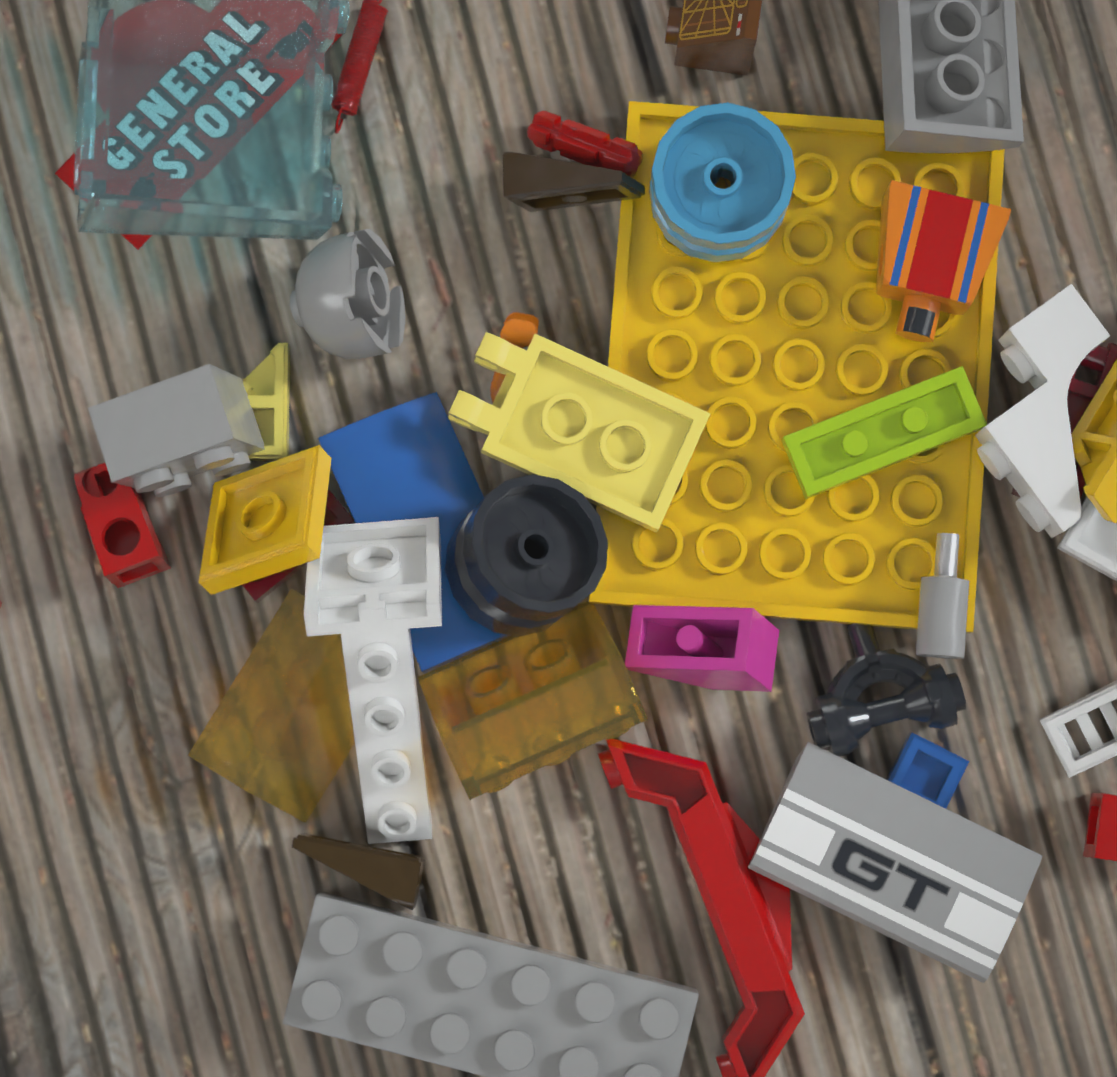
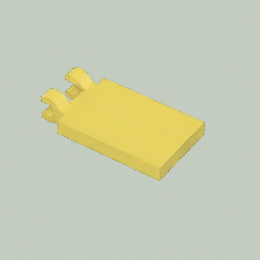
M486 332L475 354L474 362L506 376L492 405L459 390L448 413V420L470 430L488 435L481 450L482 454L528 475L534 474L559 479L581 492L590 503L657 532L711 413L537 334H534L526 351L496 335Z

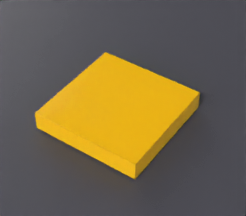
M320 445L214 483L198 581L211 595L320 558L332 459Z

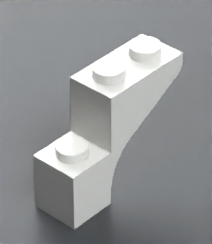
M1072 284L1009 328L998 340L1005 349L1000 355L1007 369L1020 383L1029 381L1035 391L986 425L975 435L982 444L977 449V453L985 467L996 479L1001 480L1004 477L1008 479L1021 497L1016 501V506L1023 518L1035 531L1040 532L1045 529L1051 538L1063 533L1079 520L1082 512L1067 407L1069 385L1077 367L1086 355L1110 337V334Z

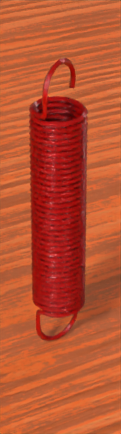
M383 0L362 1V7L359 10L360 13L338 80L339 83H337L338 86H336L337 89H335L336 91L331 103L332 108L338 111L334 130L335 134L339 133L343 123V119L340 120L341 113L350 116L357 115L356 112H358L357 109H359L358 106L361 103L360 100L366 85L365 83L367 82L366 80L368 79L374 54L376 53L375 51L377 50L376 48L381 36L380 33H382L381 30H383L382 27H384L383 25L388 13L385 7L378 5Z

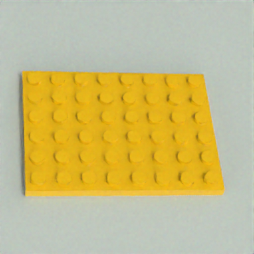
M629 101L626 140L635 143L643 153L642 163L638 166L633 179L645 186V195L637 199L621 200L608 367L711 414L657 532L599 506L596 507V512L600 515L608 540L607 566L595 591L589 595V603L633 607V605L754 608L766 618L864 624L917 630L921 577L934 576L937 533L959 534L957 578L969 580L966 634L973 633L984 464L977 453V449L982 444L975 436L979 431L808 499H805L781 440L786 435L963 366L987 423L998 246L976 297L965 314L954 315L940 311L933 342L913 341L898 336L895 333L903 302L876 294L880 218L883 195L891 180L1001 206L1005 149L967 153L885 151L884 121L758 111L779 127L792 149L796 179L790 202L782 224L765 246L742 259L711 262L688 256L666 239L653 217L649 193L651 172L659 141L677 119L700 106ZM720 177L715 186L726 189L731 186V182L726 178Z

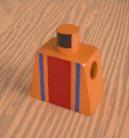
M891 180L881 203L876 294L903 302L895 332L898 336L918 342H933L940 311L954 315L965 314L976 297L1009 220L1011 209Z

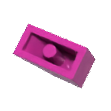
M633 605L624 667L630 671L712 690L772 692L779 629L754 608Z

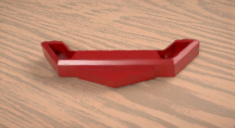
M604 737L608 749L597 753L610 788L614 789L623 785L627 797L666 807L742 1001V1007L721 1038L726 1053L715 1057L722 1077H765L805 1015L789 975V971L792 970L790 888L748 868L760 839L727 802L722 803L706 762Z

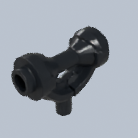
M851 624L847 627L856 658L848 660L845 666L835 675L826 694L815 697L816 710L806 713L814 745L820 748L827 747L830 753L840 757L849 755L859 747L858 741L873 727L906 718L925 722L929 728L944 729L957 725V712L966 709V700L956 672L946 674L941 664L926 666L916 658L899 653L894 648L881 651L872 625ZM875 683H896L905 688L901 694L864 704L857 701L860 694L867 687Z

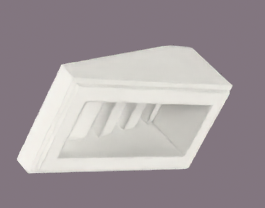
M1117 680L1040 719L1069 778L1117 756V711L1112 703L1113 700L1117 699ZM1098 707L1114 736V739L1103 743L1088 712ZM1076 719L1091 748L1089 752L1080 755L1065 726V723Z

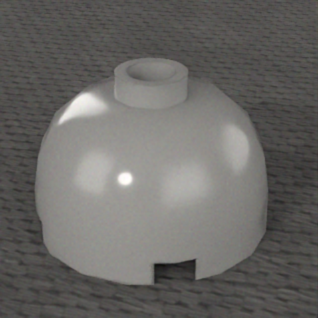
M363 229L336 235L320 242L306 255L297 273L295 290L290 295L292 316L297 325L304 327L310 338L331 355L344 359L368 358L391 353L390 348L399 347L403 341L406 320L401 285L396 286L389 291L388 278L384 268L395 266L391 253L376 233L371 229Z

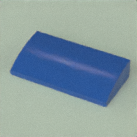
M437 392L381 411L319 437L318 440L321 447L332 458L331 469L355 523L439 517L442 626L410 628L412 651L421 671L426 674L510 636L494 633L472 620L453 597L445 572L447 545L462 519L475 509L484 496L450 420H448Z

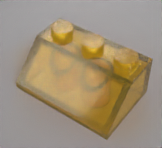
M291 588L188 756L243 790L307 823L354 747L355 739L341 634L307 636L304 620L305 596Z
M589 600L576 605L545 631L521 637L507 636L418 677L441 741L469 800L484 793L500 791L509 786L515 779L544 766L560 764L573 753L604 739L620 737L628 732L631 727L648 720L623 658L595 605L589 603Z

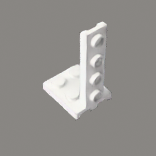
M439 517L324 526L320 558L307 562L304 620L307 636L341 634L368 844L432 839L431 809L410 628L442 626Z

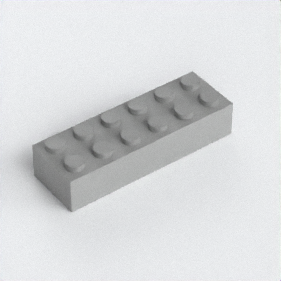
M322 892L316 895L282 1024L485 1077H679L699 993L694 987Z

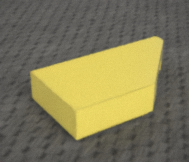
M278 343L270 351L271 353L243 379V384L248 393L247 396L265 450L250 454V461H276L289 456L290 345L288 343Z

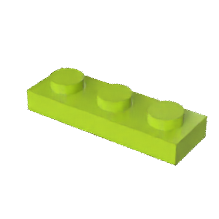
M963 366L786 435L781 441L805 499H808L982 430L987 423Z

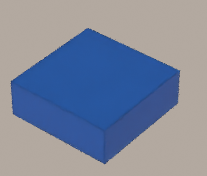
M910 732L886 780L946 809L969 761Z

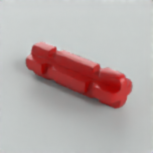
M545 110L539 111L534 115L532 124L527 129V137L533 141L536 147L550 152L558 150L560 151V156L584 165L622 171L632 178L636 175L638 166H640L643 160V153L635 143L619 137L612 140L608 133L570 119L563 122L561 121V116Z

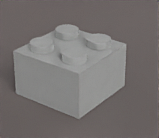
M207 364L89 407L88 411L111 482L133 487L137 493L154 491L155 497H164L190 488L192 486L190 477L212 469L214 476H223L250 466L249 455L265 450L247 396L248 393L243 384V379L216 366Z

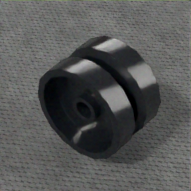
M531 474L504 481L488 493L476 505L475 509L462 519L447 545L445 572L453 597L472 620L494 633L521 637L547 630L595 591L606 570L608 540L600 515L581 492L559 479Z

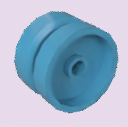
M728 102L705 105L677 119L659 141L649 187L652 214L666 239L688 256L711 262L742 259L765 246L782 224L796 179L792 149L779 127L752 108ZM720 177L726 178L731 182V186L726 189L718 188L715 184L719 181Z

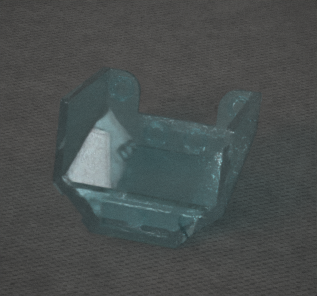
M87 0L86 42L82 41L79 58L73 181L74 193L79 195L78 232L318 240L331 228L332 222L337 223L339 221L343 200L341 184L332 183V175L330 170H328L331 156V140L329 136L322 135V112L330 110L333 97V77L331 74H324L325 52L332 45L336 33L345 34L349 20V0Z

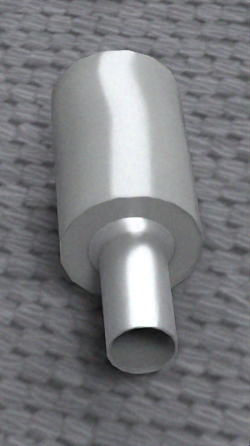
M937 533L934 576L921 577L916 643L917 656L964 659L969 580L957 578L959 534Z

